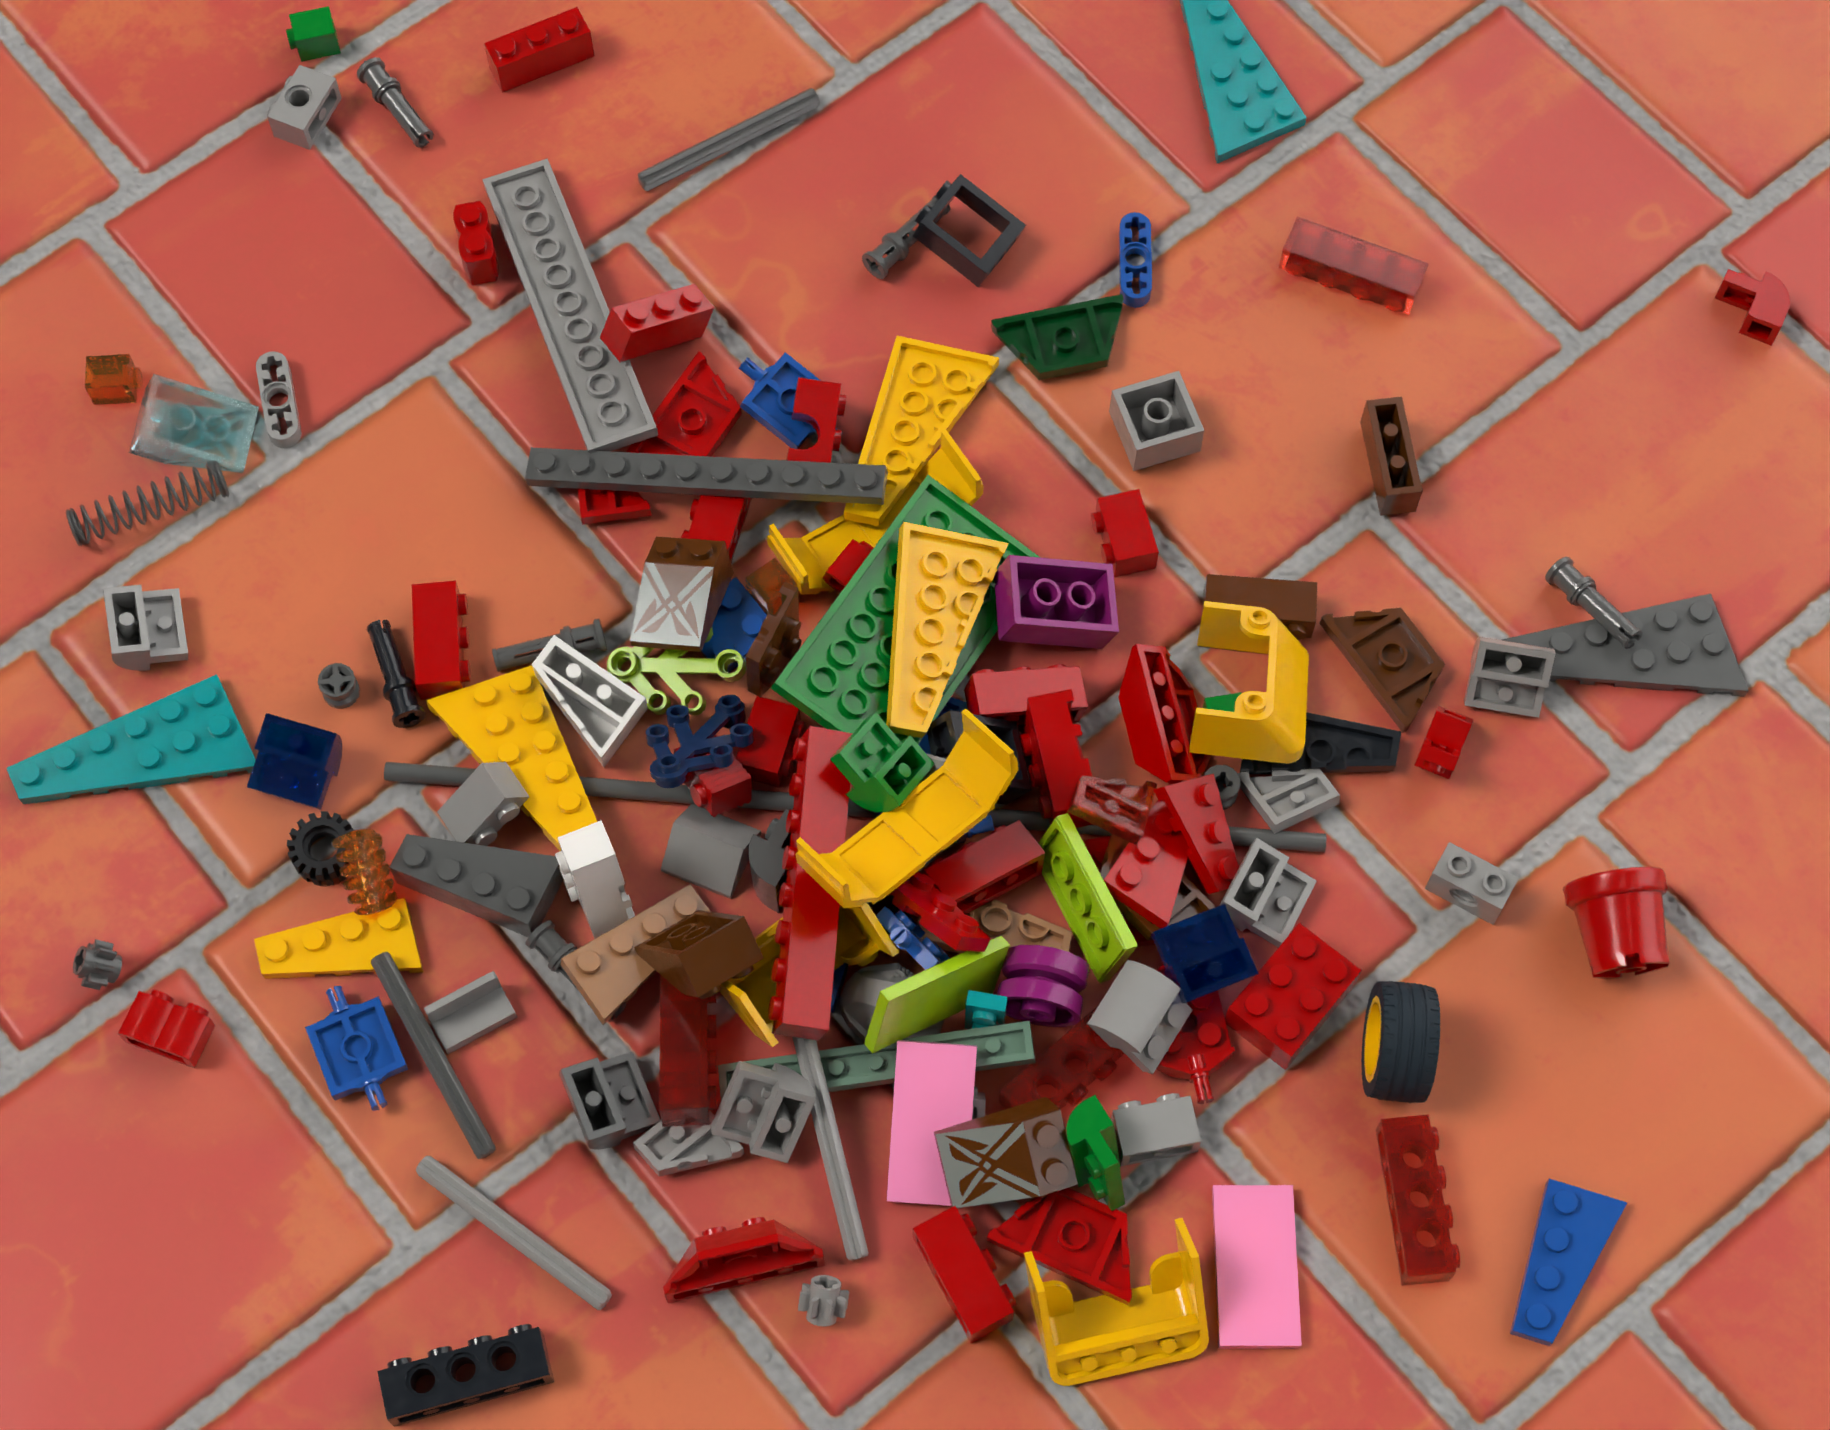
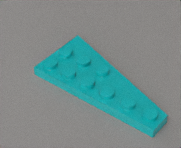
M1179 0L1184 22L1189 33L1190 49L1193 51L1195 59V70L1203 106L1208 116L1209 132L1214 142L1216 162L1220 163L1304 126L1307 119L1306 115L1229 1Z
M217 674L6 768L18 798L23 805L67 799L73 794L93 792L95 795L109 793V789L128 787L131 790L188 782L190 778L212 775L213 778L228 776V773L247 770L248 773L261 771Z

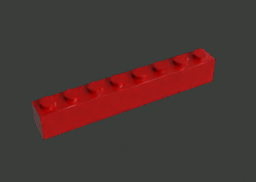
M809 726L802 737H797L794 743L793 760L798 761L797 773L792 775L789 787V795L794 797L793 810H789L786 820V832L791 833L790 846H786L782 860V868L787 870L786 883L782 884L779 894V906L784 907L783 920H779L775 934V942L780 944L779 958L775 959L772 968V981L777 982L776 996L771 997L768 1008V1019L773 1020V1034L818 1041L829 1031L840 904L797 863L795 855L798 852L796 840L801 837L818 854L832 853L845 842L849 797L846 794L850 790V782L830 758L853 733Z

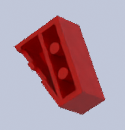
M1072 689L1027 697L1025 732L1020 735L1024 757L1029 756L1032 764L1029 765L1031 784L1033 788L1039 787L1041 796L1038 797V804L1042 818H1048L1051 825L1057 816L1068 813L1076 828L1096 824L1099 801L1089 760L1084 758L1077 738L1082 736L1080 723L1073 724L1071 719L1072 702H1074Z

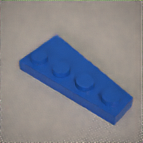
M1550 1178L1547 1180L1510 1334L1546 1346H1550L1554 1342L1627 1202Z

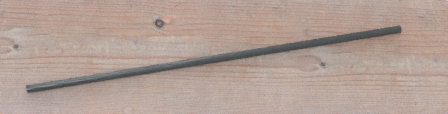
M386 762L384 780L461 786L475 771V768ZM579 777L587 796L695 804L691 797L690 789L683 784L675 788H662L655 782ZM752 790V800L750 803H744L742 807L738 805L737 808L776 811L793 810L794 797L790 796L788 792ZM849 798L847 816L878 817L874 815L873 811L860 807ZM994 808L988 813V815H991L993 826L997 828L1003 825L1008 826L1018 820L1027 830L1047 831L1050 827L1048 818L1043 819L1040 812ZM1097 816L1096 824L1077 827L1076 829L1079 834L1111 836L1118 818ZM1130 819L1138 828L1144 821L1139 819ZM1228 826L1233 846L1250 847L1253 840L1258 838L1275 849L1325 853L1327 836L1322 833L1282 830L1274 834L1270 829Z

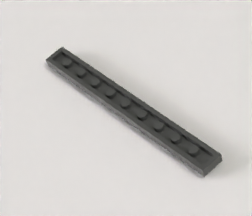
M531 447L525 481L528 486L883 505L888 471L886 465L594 451L589 453L588 450Z

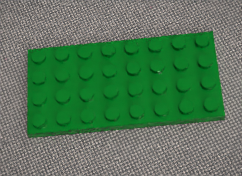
M927 475L780 674L771 689L826 729L854 733L864 720L875 712L886 723L899 528L903 522L1009 543L997 569L1009 555L1039 556L934 478ZM994 578L988 587L983 599L984 602L968 639L959 654L955 669L946 684L942 694L943 697L932 721L938 717L998 630ZM894 733L900 741L908 737L907 735ZM911 736L917 744L922 740V738Z

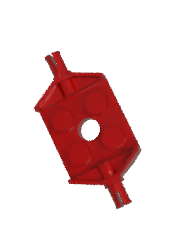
M1167 937L1159 940L1164 962L1156 971L1165 975L1181 988L1178 995L1192 1009L1189 1016L1194 1019L1196 1028L1191 1032L1179 1031L1156 1069L1170 1077L1188 1079L1190 1083L1194 1084L1197 1103L1204 1104L1205 1099L1206 1103L1214 1101L1209 1083L1210 1075L1233 1057L1235 1047L1231 1046L1215 981L1216 970L1182 960V958H1179L1175 937H1169L1168 942Z

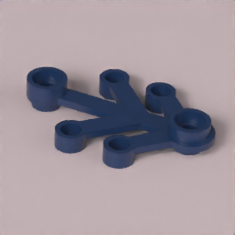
M736 695L722 696L715 706V714L694 735L689 726L688 707L684 705L669 707L666 711L667 723L670 727L674 728L680 748L674 754L671 753L668 747L670 739L667 726L655 724L646 729L647 744L653 748L657 758L650 765V774L658 786L662 788H675L684 783L688 772L712 767L724 768L730 766L734 761L732 747H747L754 741L753 728L749 724H744L746 720L744 703ZM722 727L731 728L730 734L713 737ZM710 752V755L692 758L696 754Z

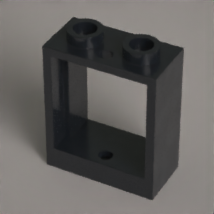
M960 174L952 184L947 180L935 195L938 201L933 207L927 204L915 219L919 226L913 237L979 287L1016 242L1026 225ZM954 197H957L1002 233L981 259L934 223Z
M949 710L931 722L927 731L931 755L947 759V756L963 733L961 712ZM973 714L1010 747L1017 758L1018 772L1007 790L996 802L997 804L1007 805L1032 790L1017 722Z

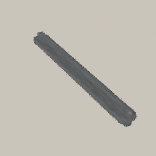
M809 88L637 174L638 181L645 191H649L819 107L820 99L815 90Z
M388 952L375 956L371 960V965L475 1156L478 1159L487 1157L496 1150V1147L394 960Z

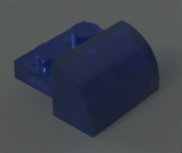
M266 713L254 748L259 752L247 788L321 810L332 775L337 776L342 758V739L340 735Z
M1225 904L1156 930L1151 934L1166 969L1164 975L1181 988L1178 995L1183 1004L1259 974L1244 938H1239Z

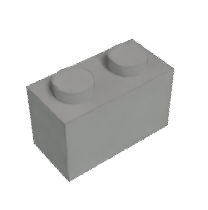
M507 762L481 763L437 813L457 842L487 846L497 838V832L500 828L520 813L519 808L529 798V795Z
M1178 1093L1166 1094L1156 1099L1157 1102L1141 1105V1101H1128L1120 1104L1117 1110H1113L1111 1121L1115 1128L1120 1166L1198 1152L1201 1137L1191 1096L1180 1098Z

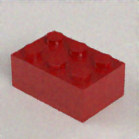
M1298 923L1229 1006L1225 1016L1226 1025L1286 1070L1352 990L1362 970L1301 923Z

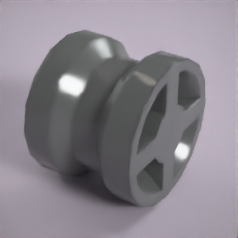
M334 663L326 666L318 676L319 689L329 706L336 709H344L357 701L360 687L354 672L349 666L342 663Z
M1215 765L1210 767L1204 776L1214 773L1216 783L1218 782L1217 787L1222 807L1225 810L1230 808L1237 799L1240 789V778L1233 768L1227 765Z

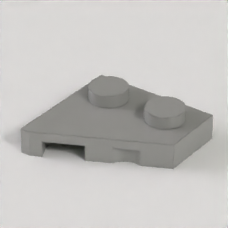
M1302 769L1298 772L1275 770L1272 771V776L1249 777V772L1238 773L1241 790L1274 834L1332 808L1340 802V794L1321 769Z
M696 1094L633 1142L634 1149L659 1177L739 1158L744 1154V1148L738 1141L712 1135L711 1124L715 1115Z

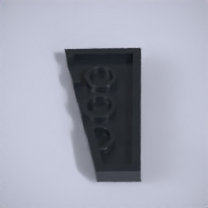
M1306 712L1305 746L1299 760L1284 764L1242 759L1240 772L1272 774V771L1275 770L1298 772L1302 769H1321L1323 773L1394 771L1401 731Z

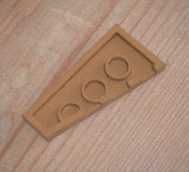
M691 884L561 958L560 965L603 1025L613 1017V1013L624 1002L627 1003L637 993L638 988L646 980L657 973L653 967L637 954L634 947L698 910L711 912Z
M995 899L965 914L978 921L979 928L991 939L1002 936L1010 944L1009 948L1018 945H1040L1069 952L1072 931L1029 913L1022 915L1007 909V904ZM918 916L917 924L926 932L921 937L922 940L928 937L942 950L955 953L965 952L954 950L920 925L919 921L922 916Z

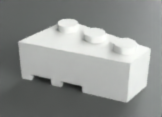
M553 635L532 663L534 674L601 765L605 767L648 709L646 698Z
M602 820L557 837L561 851L555 853L564 879L565 887L571 902L579 899L594 939L634 917L633 905L629 894L627 895L625 892V881Z

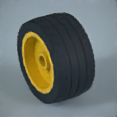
M1378 981L1374 984L1367 1004L1362 1038V1081L1367 1097L1405 1103H1422L1427 1101L1436 1075L1440 1046V1004L1434 987L1397 981Z

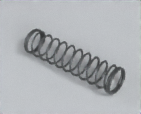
M214 459V461L207 462L206 464L213 497L203 482L197 468L194 466L192 468L199 502L182 472L179 471L178 476L185 506L179 499L170 479L165 476L164 480L171 511L164 502L154 481H151L150 485L157 516L150 507L141 487L137 485L136 489L143 521L135 510L127 492L123 490L122 494L128 514L129 526L111 495L108 496L113 514L115 530L107 520L97 500L94 501L101 535L94 527L84 505L81 504L80 509L85 524L87 540L76 512L72 508L70 510L67 509V520L77 544L81 547L82 544H89V525L95 535L103 539L105 535L103 520L109 530L117 535L119 528L116 513L123 525L131 530L133 524L130 508L140 524L145 525L147 519L144 503L153 518L159 520L161 515L158 498L166 512L173 516L174 503L172 493L179 506L187 511L188 499L185 487L196 505L201 506L202 495L199 482L209 499L215 502L216 491L213 477L222 497H229L228 487L217 460Z

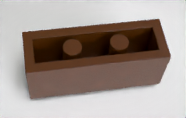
M1402 397L1366 400L1360 423L1380 516L1416 512L1423 491Z
M1207 574L1203 590V605L1204 601L1265 608L1274 613L1297 640L1304 639L1305 637L1312 638L1316 624L1317 582Z

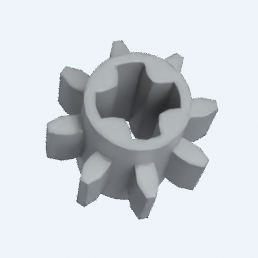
M815 1276L811 1279V1284H802L798 1311H807L806 1319L811 1324L831 1326L836 1323L837 1317H845L849 1291L841 1290L840 1280L833 1276Z

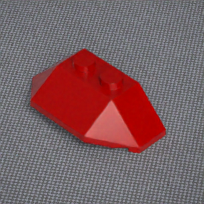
M1135 644L1131 648L1118 696L1135 765L1166 783H1179L1202 777L1211 755L1189 753L1195 711L1198 708L1193 688L1179 667L1169 659L1171 655L1166 647Z
M756 1217L742 1222V1227L727 1231L726 1227L723 1226L714 1227L703 1231L702 1237L694 1238L664 1284L663 1290L667 1303H672L825 1266L822 1248L776 1220L766 1221L764 1217Z

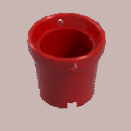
M1631 867L1599 872L1575 879L1563 887L1565 904L1576 915L1593 978H1620L1622 974L1632 972L1635 975H1640L1669 966L1662 898L1668 890L1665 872L1661 868Z

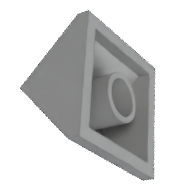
M691 804L673 822L661 872L731 899L749 861L750 840L753 834L760 837L761 830L720 814L713 817L705 808Z

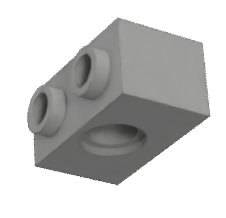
M299 65L293 76H289L286 80L284 90L278 100L269 107L267 118L274 137L310 150L342 99L336 78Z
M1449 842L1425 889L1494 925L1519 878Z

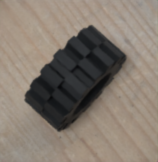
M321 811L320 818H317L315 813L309 814L308 816L311 821L307 823L300 819L297 822L299 830L297 831L292 828L289 833L292 840H287V847L290 851L288 855L298 874H301L302 878L307 882L311 879L314 885L321 886L322 881H325L327 886L334 885L333 879L337 877L340 882L346 879L344 873L348 871L352 874L356 870L353 863H359L361 858L358 851H361V845L351 824L346 819L342 820L341 816L337 813L330 817L328 811ZM328 836L338 841L337 853L330 859L319 861L311 857L310 848L319 838Z

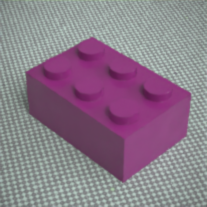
M1009 555L997 569L994 582L999 641L1103 649L1119 633L1113 564Z

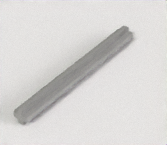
M793 1037L801 1074L812 1085L816 1093L817 1099L812 1107L811 1115L846 1257L851 1261L865 1258L869 1252L816 1040Z
M427 1155L421 1160L416 1168L418 1176L594 1308L601 1310L607 1305L612 1296L608 1288L433 1157Z

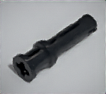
M377 620L367 626V632L372 641L385 680L383 695L386 700L390 701L394 713L392 715L394 726L398 728L411 727L421 722L426 714L424 708L418 705L415 696L417 688L414 680L406 675L392 634L390 622L383 620L382 628L380 620Z

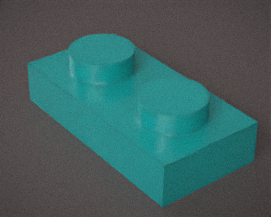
M968 990L964 1029L1005 1024L1008 997Z

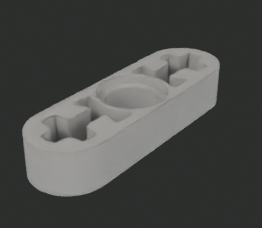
M271 351L261 355L256 362L265 426L269 438L275 446L289 448L297 444L302 435L293 379L286 357L279 352ZM273 365L278 367L276 372L279 381L273 382L269 373ZM277 393L288 395V400L281 406L269 404L270 398ZM284 417L288 426L287 434L280 435L281 426L278 418Z

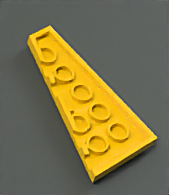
M896 336L858 464L886 465L888 475L884 504L846 503L844 519L880 526L941 444V431L946 429L948 433L997 369L999 357Z
M903 522L900 526L886 725L893 733L911 735L918 738H923L927 733L943 697L942 694L946 684L955 669L956 661L968 639L984 602L985 594L990 583L993 581L997 566L1009 543Z
M532 665L426 700L428 709L435 716H439L447 725L451 734L456 739L459 738L479 764L507 762L529 795V798L520 809L527 816H531L543 829V834L559 851H561L557 837L597 822L543 688L534 674Z

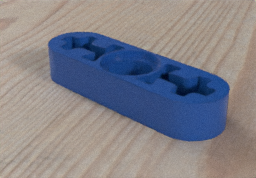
M1136 212L1125 215L1121 219L1119 227L1120 294L1123 295V303L1134 308L1146 305L1150 300L1152 291L1151 223L1145 215ZM1131 227H1137L1138 242H1132ZM1131 254H1139L1145 259V262L1142 265L1133 266L1126 261V257ZM1133 278H1139V294L1133 293Z

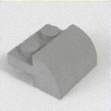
M141 585L103 588L111 654L115 664L125 669L146 671L150 670V663L188 660V647L179 588L143 592Z
M1478 637L1470 661L1471 669L1464 698L1465 706L1539 718L1545 688H1548L1556 654L1555 649Z
M1256 838L1253 840L1223 897L1219 910L1227 917L1226 920L1241 932L1247 928L1279 948L1291 933L1317 881L1288 864L1287 862L1290 857Z
M1127 960L1087 1024L1110 1047L1121 1049L1143 1072L1153 1074L1189 1017L1192 1009L1178 995L1181 988L1173 981L1147 965Z
M738 1061L712 1121L711 1133L712 1135L749 1144L751 1154L788 1163L817 1099L815 1090L802 1075L784 1065L774 1063L771 1070Z

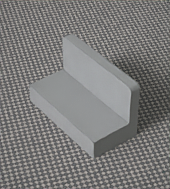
M494 971L424 1008L447 1054L517 1018L516 1012Z

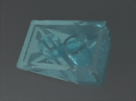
M153 374L144 390L129 453L164 464L194 466L207 469V462L210 463V461L215 459L222 471L243 473L259 407Z

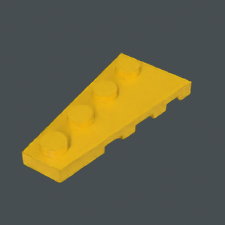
M405 898L254 939L260 970L264 979L315 977L316 974L346 976L359 972H374L376 974L371 965V960L383 952L390 953L399 971L409 970L410 973L424 972Z

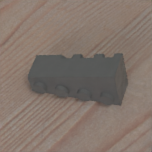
M406 834L389 866L396 883L526 937H529L542 924L564 880L556 856Z

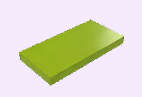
M1069 814L1059 815L1038 842L1045 851L1042 875L1097 981L1102 983L1110 980L1137 948L1138 944Z
M1002 936L996 937L989 941L985 952L965 951L881 990L864 1045L873 1054L896 1043L897 1040H902L965 1010L968 990L993 994L1010 944Z

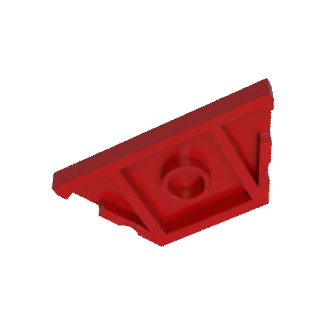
M697 352L652 415L657 427L658 436L631 444L626 452L713 456L742 415V411L734 396L725 389V384L719 375H715L703 353Z
M1065 1188L1041 1197H1035L1030 1202H1026L1014 1212V1215L999 1227L993 1228L987 1235L986 1241L1023 1258L1024 1253L1032 1251L1036 1264L1128 1306L1130 1304L1132 1289L1129 1269L1127 1214L1117 1209L1111 1211L1108 1205L1071 1188Z

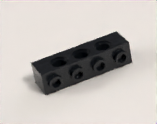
M531 1324L513 1327L508 1330L507 1336L492 1339L491 1335L473 1338L468 1341L467 1347L452 1350L450 1346L436 1348L427 1353V1358L412 1361L410 1357L396 1359L387 1364V1369L377 1371L386 1417L394 1427L554 1382L544 1334L539 1327L532 1328ZM507 1352L516 1355V1361L512 1368L506 1371L496 1369V1361L500 1355ZM468 1363L475 1365V1374L469 1381L459 1382L456 1380V1372L460 1366ZM424 1375L435 1376V1384L430 1391L426 1393L416 1392V1383L420 1377Z

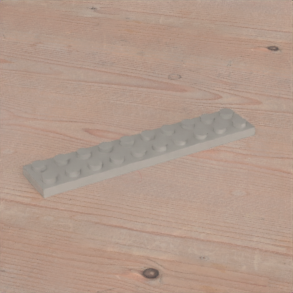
M548 158L482 179L588 452L613 451L658 436L656 424L630 360L619 362L600 339L610 311Z

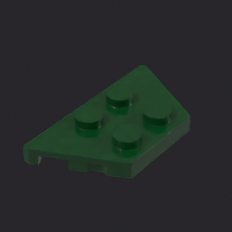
M1120 294L991 320V329L1038 380L1108 367L1124 298Z

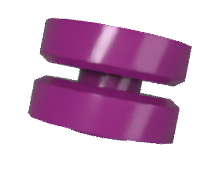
M1040 945L1010 947L1002 967L1003 976L1007 979L999 984L997 995L1008 997L1006 1015L1019 1021H1030V1024L1040 1026L1067 1027L1076 1025L1081 1019L1083 998L1078 993L1082 992L1087 986L1089 964L1079 956L1053 947Z

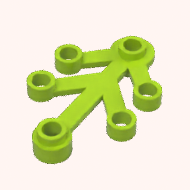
M711 627V629H710V632H709V634H708V637H707L705 643H707V642L712 638V635H713V629H712V627ZM620 647L615 649L607 660V671L623 683L631 682L638 692L646 698L647 708L657 715L666 713L671 705V701L663 691L655 690L643 673H658L679 697L681 705L688 707L689 701L692 698H699V703L695 708L688 707L690 715H699L706 708L705 698L699 692L692 691L678 674H718L724 680L734 682L741 679L747 670L746 660L738 651L733 649L721 651L716 658H681L688 651L672 649L665 650L658 658H650L646 656L654 648ZM625 661H631V667L627 671H622V664ZM733 662H737V670L733 673H728V666ZM658 697H663L662 705L654 708V700Z

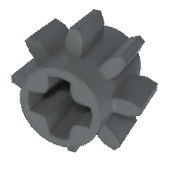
M95 939L94 944L88 943L87 947L81 946L78 949L73 961V973L78 975V978L83 979L81 986L100 990L101 986L106 987L108 982L114 983L118 979L122 968V957L117 955L116 951H112L113 943Z

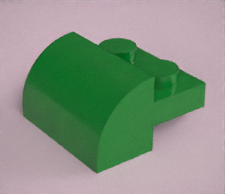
M876 712L866 718L830 758L853 785L846 795L860 807L873 812H888L900 806L935 765L911 735L900 741Z
M1096 1095L1082 1101L1072 1111L1067 1122L1066 1133L1078 1188L1089 1184L1097 1200L1103 1198L1110 1210L1113 1211L1125 1205L1116 1134L1113 1122Z

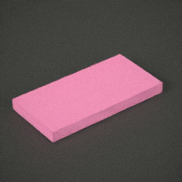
M897 1040L887 1201L951 1206L934 1132L972 1120L977 1045Z
M1213 1185L1212 1206L1219 1349H1300L1302 1343L1293 1185Z

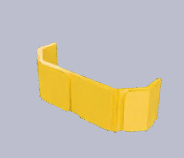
M945 429L941 431V448L923 466L879 527L846 520L843 514L801 538H783L773 523L769 525L770 535L767 536V544L787 574L795 581L796 587L802 595L818 594L821 591L831 593L834 589L822 578L832 563L852 539L859 543L865 541L874 548L927 475L934 478L970 506H973L983 495L984 486L978 473Z
M967 709L961 712L963 733L943 766L918 784L900 806L892 811L881 813L832 853L818 854L801 837L796 840L798 852L795 855L797 863L844 909L861 907L867 902H871L874 905L877 901L888 896L922 869L926 862L941 850L947 849L986 818L988 813L995 808L997 800L1007 790L1018 772V761L1014 751Z

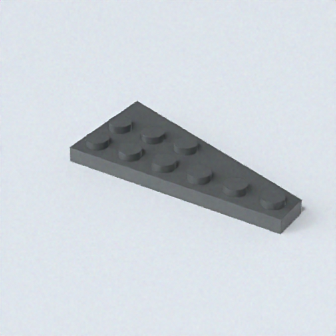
M1711 593L1621 613L1643 632L1639 641L1628 632L1625 633L1635 643L1629 649H1625L1596 619L1502 639L1503 641L1555 649L1556 654L1550 682H1555L1557 679L1580 681V684L1588 685L1602 682L1614 683V687L1666 691H1673L1674 688L1697 690V693L1712 694L1713 691L1729 692L1731 696L1745 697L1749 691Z

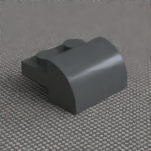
M785 809L780 820L774 818L765 834L767 841L753 834L749 844V861L755 893L764 905L778 913L783 907L779 906L780 889L787 880V870L782 868L783 854L786 846H790L791 833L786 832V820L789 813L787 809Z
M633 1051L601 1062L597 1057L560 1070L561 1080L590 1149L599 1150L618 1146L622 1139L648 1131L661 1121Z

